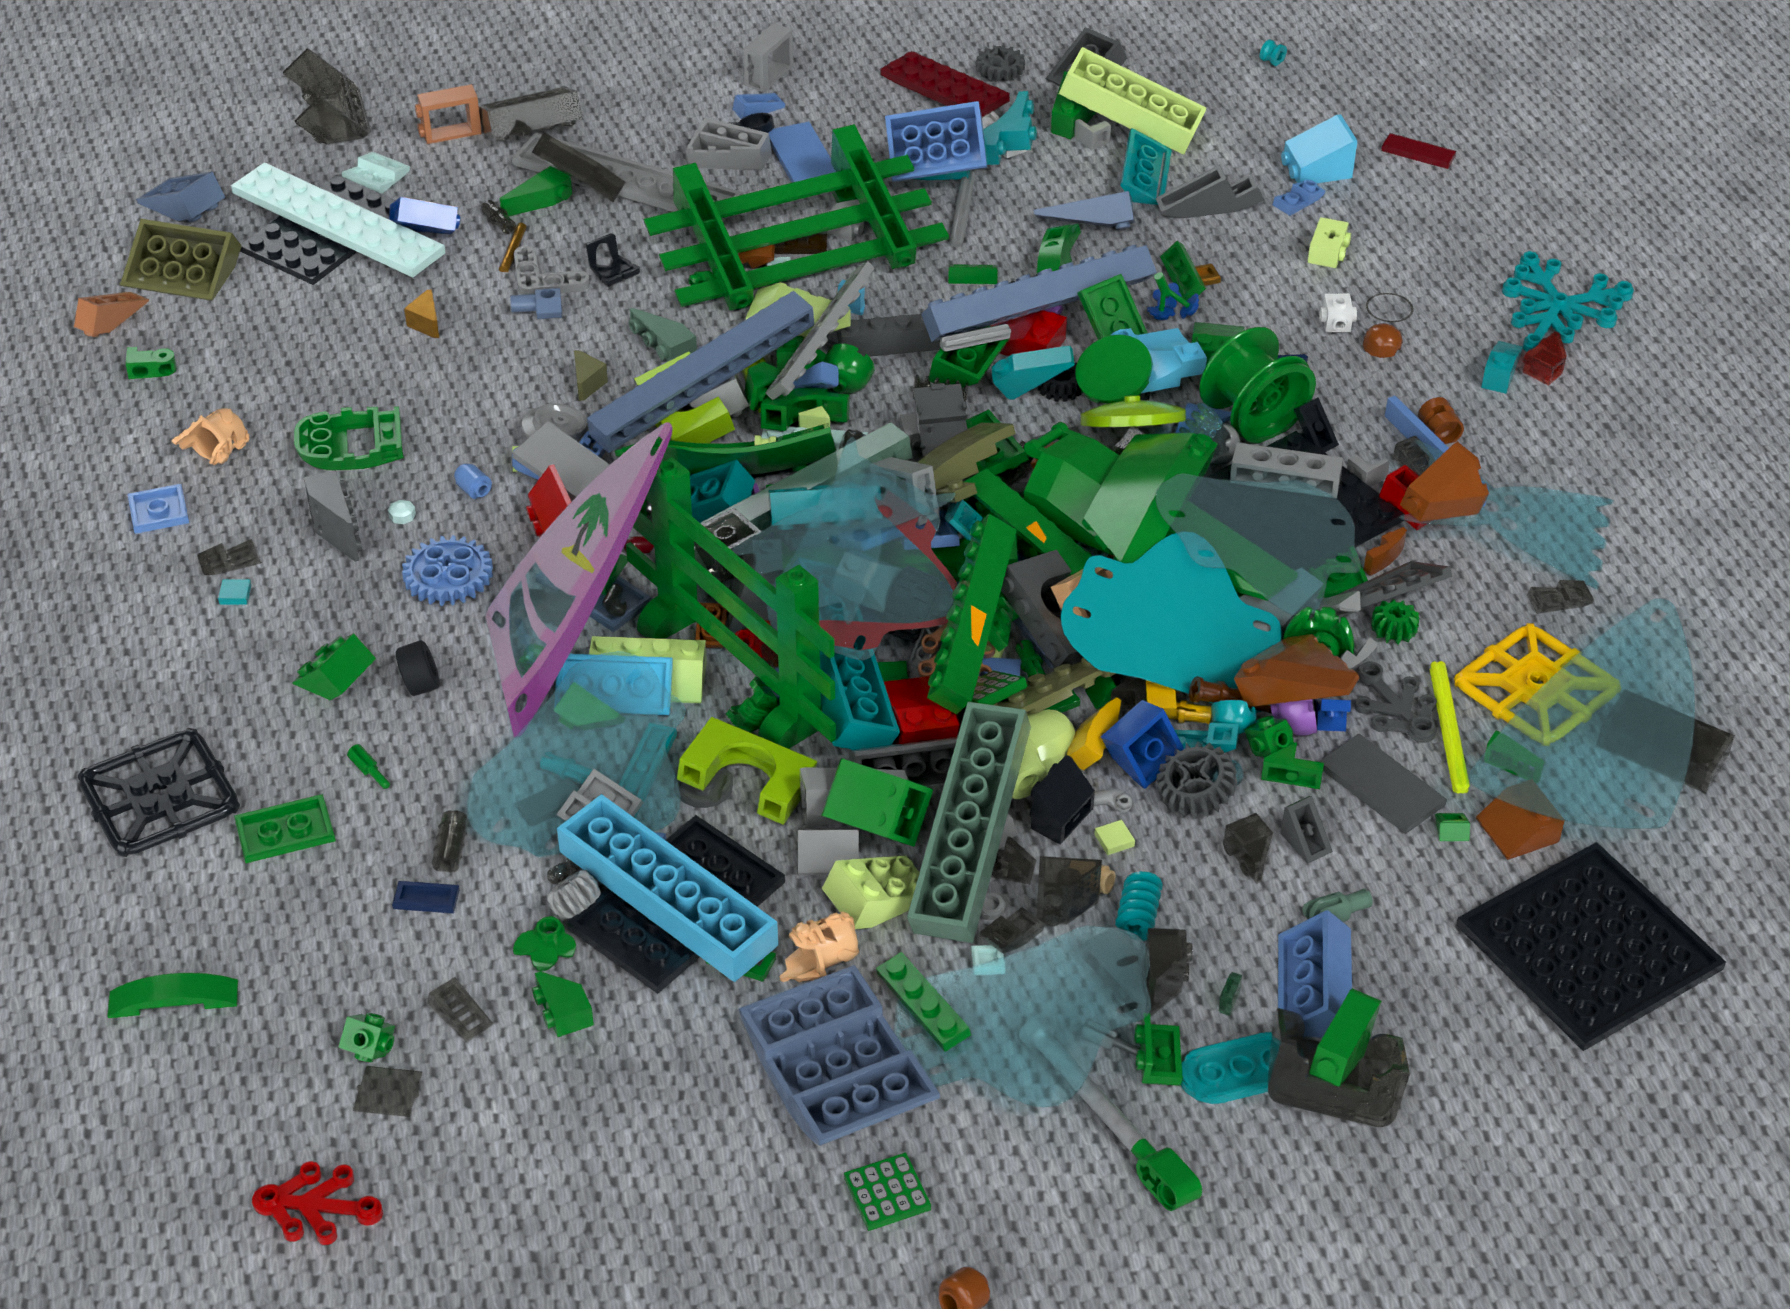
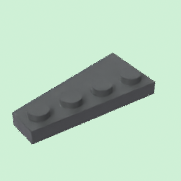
M1410 561L1338 595L1359 591L1362 610L1363 607L1450 578L1452 577L1451 567Z

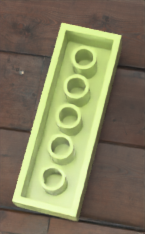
M1083 47L1069 69L1059 92L1060 95L1069 100H1073L1129 129L1133 128L1181 154H1185L1207 109Z

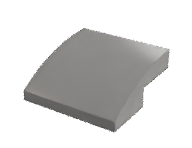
M593 769L578 792L574 790L556 815L567 821L601 794L633 817L644 802Z

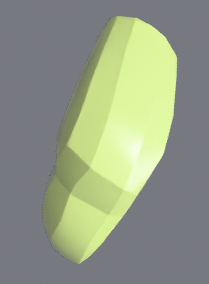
M1050 709L1042 710L1036 714L1027 713L1031 729L1012 796L1013 799H1022L1030 796L1035 783L1042 781L1048 775L1051 766L1054 763L1058 764L1067 755L1068 748L1076 732L1073 724L1064 714Z

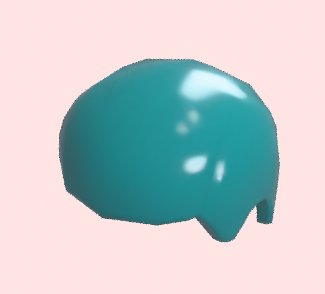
M1224 700L1214 702L1211 705L1212 722L1239 723V734L1245 733V728L1256 723L1255 707H1252L1250 711L1246 701Z

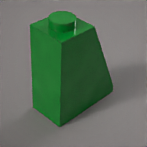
M1351 988L1317 1046L1309 1074L1340 1087L1365 1055L1382 1002L1381 1000Z

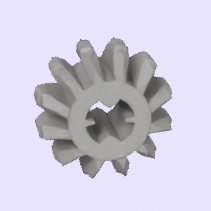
M582 870L568 876L557 886L553 887L547 895V901L554 914H557L561 920H566L580 914L591 904L595 903L601 892L593 876H590L586 870Z

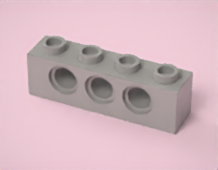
M1237 442L1232 460L1230 483L1337 498L1343 457Z

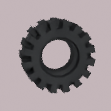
M1075 362L1074 366L1039 385L1038 391H1040V394L1042 396L1046 395V398L1049 400L1054 397L1056 402H1059V399L1067 402L1068 398L1074 400L1076 396L1079 397L1081 390L1075 375L1077 363ZM1055 379H1065L1067 381H1056Z

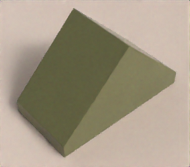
M574 350L579 401H583L608 382L607 365L580 350Z

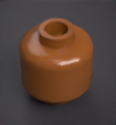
M972 1267L957 1269L946 1277L939 1286V1302L942 1309H982L990 1299V1289L986 1277Z

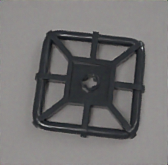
M187 728L184 731L176 732L143 746L134 745L130 751L96 763L88 768H83L78 774L80 787L92 808L91 815L95 822H99L111 846L117 851L119 856L127 857L128 854L142 852L177 837L179 839L185 838L189 832L224 819L232 813L236 814L240 807L237 795L224 774V767L221 761L215 759L204 738L198 733L197 729ZM181 743L170 762L152 769L150 768L145 757ZM194 744L206 767L185 776L180 766ZM134 761H137L142 770V773L127 779L100 775ZM213 777L224 799L195 794L191 786ZM93 785L121 790L127 799L109 806L103 805ZM164 789L163 794L159 796L154 791ZM193 805L214 809L184 822H181L175 813ZM133 809L137 819L127 836L121 839L111 817ZM167 816L172 827L137 840L147 823Z

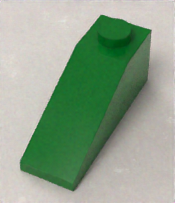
M552 166L547 167L499 198L501 216L509 217L554 206L563 200H567L572 195L571 176Z

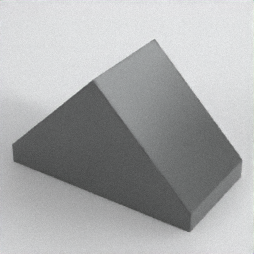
M1312 796L1284 807L1280 834L1307 863L1333 852Z

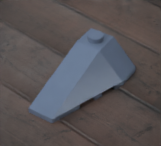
M1129 191L1034 210V215L1038 218L1108 227L1116 226V230L1130 228V224L1135 223L1132 197Z

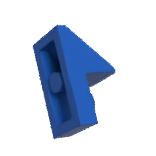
M1315 699L1317 730L1346 732L1347 712H1351V700Z

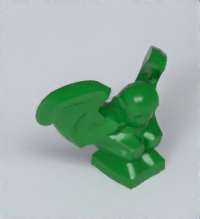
M1322 607L1321 610H1315L1314 617L1309 618L1312 608H1304L1292 618L1284 633L1283 639L1313 634L1315 632H1326L1339 641L1342 654L1346 650L1354 654V638L1346 617H1341L1339 623V616L1336 615V610L1331 607Z

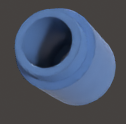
M462 464L455 471L454 478L456 484L471 498L484 497L490 492L492 487L491 479L475 465Z

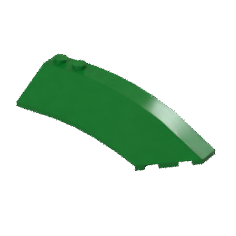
M829 423L776 437V442L754 445L755 441L692 443L670 440L661 462L673 457L690 474H696L736 459L750 475L789 468L796 472L807 467V463L818 461L836 451ZM657 437L650 452L651 456L656 454L663 441L662 438ZM635 444L615 449V455L620 457Z
M1195 433L1134 435L1105 478L1081 524L1086 530L1096 533L1095 540L1104 551H1111L1115 555L1113 560L1122 563L1137 561L1155 544L1170 535L1188 500L1207 472L1218 443L1212 441L1207 435Z

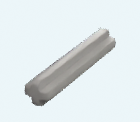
M1001 324L943 336L940 338V347L944 352L1009 339L1011 329L1008 324Z

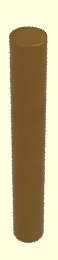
M520 222L516 226L500 265V272H509L514 260V251L519 247L526 230L524 223Z

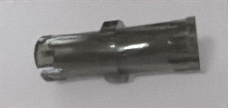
M488 200V203L485 201L482 204V212L489 217L490 222L494 226H498L505 234H509V231L511 233L514 232L516 223L508 217L505 209L498 207L493 200Z

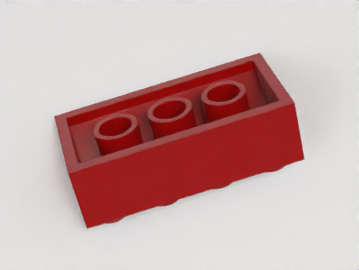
M554 464L548 466L528 494L530 505L526 506L529 521L533 524L536 536H539L540 539L560 514L572 503Z

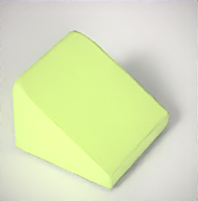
M822 406L798 413V428H811L825 423H829L830 426V417Z

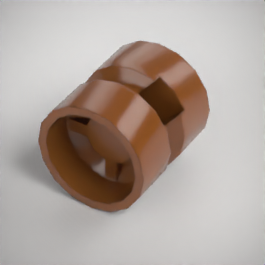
M1432 398L1426 401L1419 409L1418 418L1444 444L1456 442L1463 434V423L1445 398Z

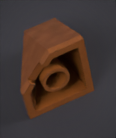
M1458 441L1455 442L1408 486L1400 506L1420 522L1478 514L1489 495L1486 483L1482 484L1478 472L1481 469L1478 457Z

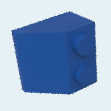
M1141 700L1101 736L1113 760L1144 789L1157 779V774L1160 773V764L1166 763V755L1174 756L1175 748L1180 751L1184 750L1164 709L1144 700Z

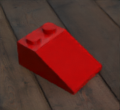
M1043 310L990 325L992 327L1008 324L1011 329L1010 339L999 354L1010 356L1016 353L1060 347L1066 339L1067 317Z
M930 676L884 682L900 730L899 735L894 740L895 745L957 737L959 722L956 714L927 698L930 689L928 685Z

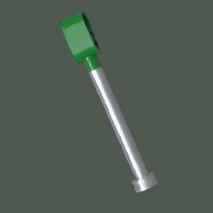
M1043 1016L1033 1017L1026 1022L1020 1030L1019 1038L1030 1050L1034 1051L1038 1048L1138 1159L1136 1171L1140 1181L1162 1206L1169 1211H1174L1199 1199L1202 1196V1185L1195 1173L1171 1148L1166 1147L1157 1151L1057 1042L1053 1037L1054 1028Z

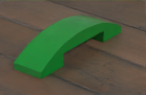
M171 973L134 980L110 991L107 1017L139 1016L141 1009L204 1004L205 1009L236 1007L238 979L207 973Z

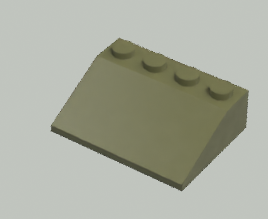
M140 219L120 286L213 301L235 268L242 245L230 232Z

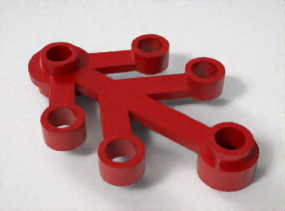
M314 1161L304 1163L300 1167V1174L280 1186L268 1184L260 1187L252 1197L255 1211L261 1215H272L282 1228L284 1238L290 1242L300 1240L304 1235L302 1221L298 1218H291L286 1209L299 1210L315 1231L317 1240L322 1245L334 1243L338 1234L335 1224L325 1221L319 1212L354 1215L359 1223L367 1226L376 1224L383 1216L382 1204L373 1196L362 1197L359 1201L325 1198L340 1188H347L353 1184V1170L349 1165L345 1164L339 1165L333 1170L332 1178L301 1196L291 1194L307 1184H316L322 1177L320 1166ZM309 1171H316L312 1175H306ZM343 1174L348 1175L346 1178H339ZM267 1196H274L270 1200H264ZM366 1206H373L370 1210L363 1209ZM293 1227L298 1228L294 1232H288V1230ZM324 1231H332L329 1235H321Z

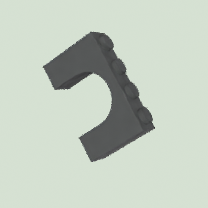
M1057 550L1007 565L1001 592L1012 605L1054 668L1063 664L1073 665L1079 663L1083 658L1064 635L1061 619L1057 618L1046 608L1041 598L1042 593L1051 591V586L1066 579L1072 572Z

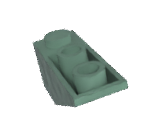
M635 308L629 309V327L634 334L638 333L643 338L647 347H653L661 360L668 362L688 351L693 353L697 350L696 336L682 323Z

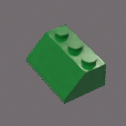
M1009 339L947 352L940 348L933 358L928 381L934 384H961L962 388L979 383Z

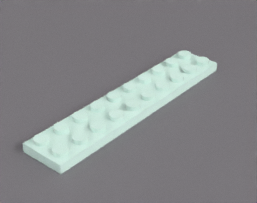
M265 162L231 185L233 194L412 278L446 253L445 245Z

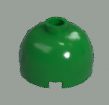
M845 343L833 345L823 362L838 367L839 385L832 389L844 394H855L864 389L875 371L874 363L870 356L867 354L862 356L858 353L859 348Z

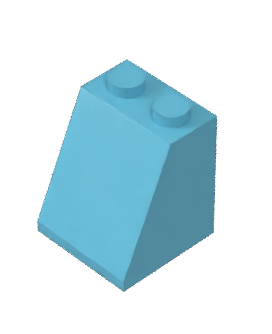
M1335 115L1285 141V148L1281 153V161L1284 166L1287 165L1291 179H1295L1297 183L1304 180L1323 183L1350 179L1353 176L1357 139L1342 115Z

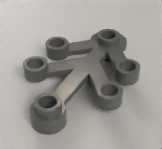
M1372 661L1363 663L1360 666L1359 680L1365 685L1372 686L1387 703L1361 696L1355 701L1356 711L1362 714L1373 711L1398 716L1404 720L1389 719L1382 714L1375 715L1372 720V728L1378 732H1385L1389 729L1408 733L1409 737L1417 742L1433 740L1437 729L1430 717L1431 712L1436 708V698L1429 694L1422 695L1418 704L1421 711L1419 716H1416L1411 711L1414 693L1419 689V680L1412 676L1405 677L1402 680L1401 688L1403 694L1400 699L1382 680L1383 668L1380 664ZM1428 701L1432 704L1428 705L1423 702ZM1361 703H1364V704H1367L1368 706L1365 707V706H1361L1360 704H1361ZM1376 722H1384L1385 724L1380 725Z

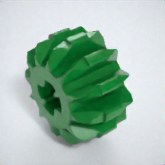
M1392 598L1390 603L1382 601L1373 611L1372 631L1376 632L1377 638L1385 636L1386 644L1391 639L1395 640L1397 645H1399L1401 640L1409 643L1410 639L1415 637L1418 632L1419 613L1414 610V605H1405L1404 600L1396 602Z

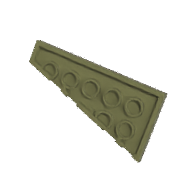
M1083 657L1079 663L1060 665L1054 669V672L1046 675L1035 674L1027 679L1028 681H1026L1028 686L1026 689L994 705L1024 709L1028 714H1036L1072 696V689L1081 686L1088 688L1095 684L1096 677H1110L1116 673L1101 671Z

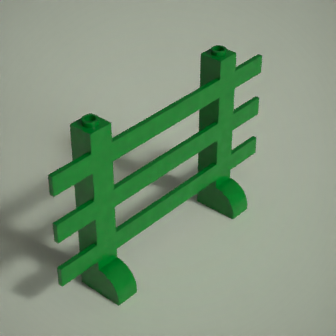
M855 124L832 129L831 164L836 172L714 202L696 162L674 167L673 201L678 211L644 219L649 236L692 226L700 243L659 254L665 271L708 261L713 272L714 280L674 290L680 306L684 307L724 297L730 311L751 306L753 302V289L881 256H886L892 269L907 267L915 264L917 247L948 240L949 234L942 222L908 231L900 213L929 206L932 204V201L925 188L891 196L883 179L914 171V166L908 154L874 162ZM847 187H852L860 203L729 236L722 221V218ZM869 221L877 239L750 271H745L737 254Z
M673 457L662 461L645 498L651 503L652 522L639 512L633 528L654 546L655 563L631 542L626 544L627 561L658 589V596L653 598L642 610L637 622V631L645 638L666 639L697 622L780 696V705L774 708L762 722L758 732L759 737L788 749L818 731L830 742L835 741L836 723L821 711V693L830 701L834 700L835 681L820 669V651L828 658H832L835 656L834 638L819 626L818 580L799 564L776 577V588L692 517L690 472ZM694 541L777 612V631L695 560ZM697 584L778 655L779 673L698 602Z

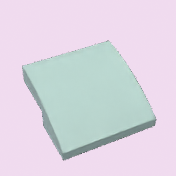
M371 152L358 157L357 166L343 171L342 177L382 194L410 171V166Z

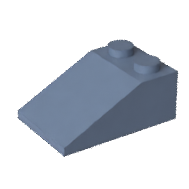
M212 171L169 178L136 200L138 204L176 221L188 220V222H193L202 217V212L218 207V202L224 199L225 196Z

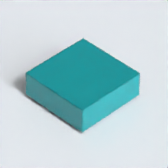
M222 579L218 597L219 605H247L252 586L250 579Z

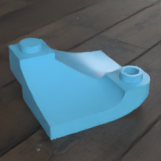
M1130 328L1120 329L1111 334L1134 337L1147 347L1153 361L1152 373L1149 378V384L1141 393L1179 387L1181 378L1201 375L1206 367L1207 357L1199 343L1188 342L1178 328L1135 335Z

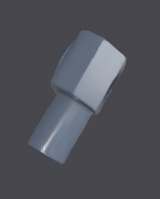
M560 288L535 290V294L510 295L512 313L536 311L537 319L562 318Z

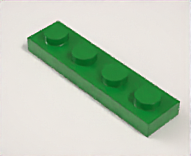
M903 952L898 953L876 967L877 974L944 1052L971 1036L969 1026Z

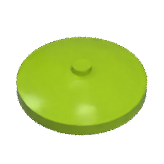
M1140 395L1124 396L1125 401L1105 404L1080 414L1081 425L1089 427L1147 426L1186 421V409L1163 402L1140 400Z

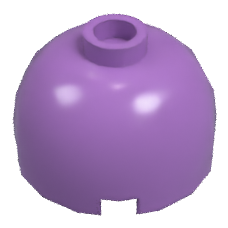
M1313 699L1270 704L1272 716L1278 719H1287L1288 724L1293 730V735L1307 736L1317 733Z

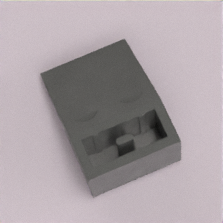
M336 470L303 477L310 515L316 533L355 562L359 561L358 551H362V545L359 535H355L359 531L356 515H351L353 508L350 497H344L348 496L345 481H339Z

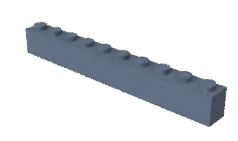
M1131 245L1124 248L1120 253L1116 254L1115 250L1101 255L1102 258L1095 259L1092 256L1081 260L1080 264L1073 265V262L1060 266L1059 270L1053 272L1049 268L1037 273L1038 276L1031 277L1030 274L1017 278L1016 282L1010 284L1006 280L995 284L992 289L987 290L986 286L978 288L967 296L964 293H959L950 297L949 301L943 302L942 299L930 302L928 308L921 315L931 342L940 340L943 336L980 329L1078 301L1080 298L1077 292L1121 273L1126 285L1130 286L1147 281L1157 271L1147 245L1138 248L1136 245Z
M795 291L779 298L773 304L761 309L747 320L740 322L734 328L719 335L708 344L698 348L685 358L678 360L669 368L657 373L651 379L636 386L630 392L587 417L590 436L606 452H612L814 326L813 307Z

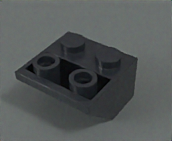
M1065 755L1058 764L1054 763L1048 775L1042 781L1036 782L1031 790L1032 808L1029 814L1031 817V829L1060 845L1094 809L1095 790L1072 757Z

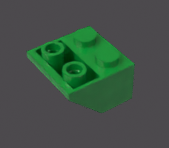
M354 633L345 638L339 636L330 644L326 643L314 653L317 658L312 662H306L297 670L299 676L292 684L332 700L342 695L376 658Z

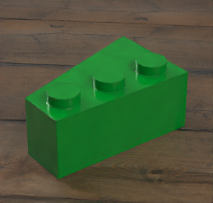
M1064 71L1052 109L1051 133L1071 140L1075 134V121L1081 119L1087 124L1097 112L1059 94L1068 73Z

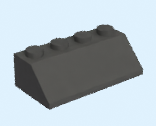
M921 314L875 317L860 320L852 319L851 326L836 330L839 344L845 343L859 348L858 353L862 356H865V354L871 357L935 351L941 348L940 340L931 342Z

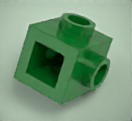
M1272 715L1258 719L1257 723L1244 729L1251 751L1255 756L1266 757L1294 743L1292 737L1293 730L1288 724L1287 719L1274 718Z
M375 1013L347 1016L338 1048L355 1053L354 1058L358 1060L373 1062L374 1059L385 1057L391 1051L394 1044L393 1032L395 1025L384 1022L385 1017Z

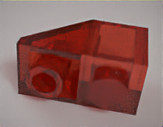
M1554 331L1547 338H1543L1533 350L1527 351L1523 359V363H1525L1523 373L1548 386L1563 374L1567 355L1560 333Z

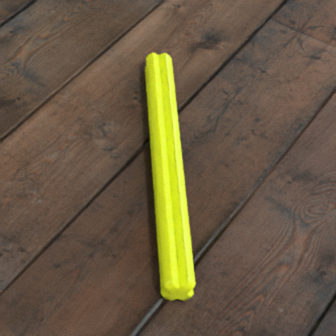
M1434 661L1430 664L1431 668L1429 670L1434 696L1437 700L1436 706L1452 789L1455 793H1467L1470 784L1447 668L1443 661Z

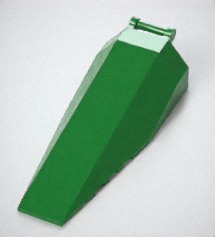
M1058 422L1052 426L1049 432L1038 439H1031L1024 445L1026 454L1038 459L1024 490V500L1030 505L1035 506L1048 520L1053 521L1067 536L1114 555L1111 551H1104L1095 540L1096 533L1086 530L1081 523L1105 478L1120 455L1097 440L1069 430L1065 423ZM1056 439L1059 440V441H1057L1056 443H1054L1053 445L1049 446L1048 448H1044L1045 446H1047L1048 444L1052 443V442L1055 441ZM1189 501L1170 533L1171 535L1179 532H1191L1204 538L1215 549L1223 562L1236 592L1268 601L1298 578L1296 571Z

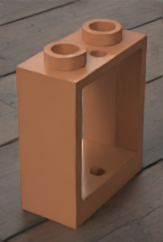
M472 84L417 94L418 104H415L417 118L421 119V123L417 124L420 138L425 137L427 144L482 134L478 98ZM465 104L467 122L431 129L429 111Z

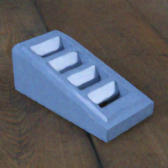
M775 93L735 95L733 110L741 119L751 114L769 113L785 108V103Z
M820 362L807 369L798 380L793 382L795 385L794 389H829L837 387L839 385L838 367L826 362Z

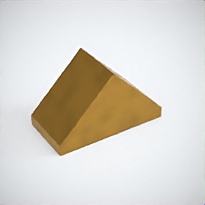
M429 289L404 308L406 325L430 337L439 338L432 289Z

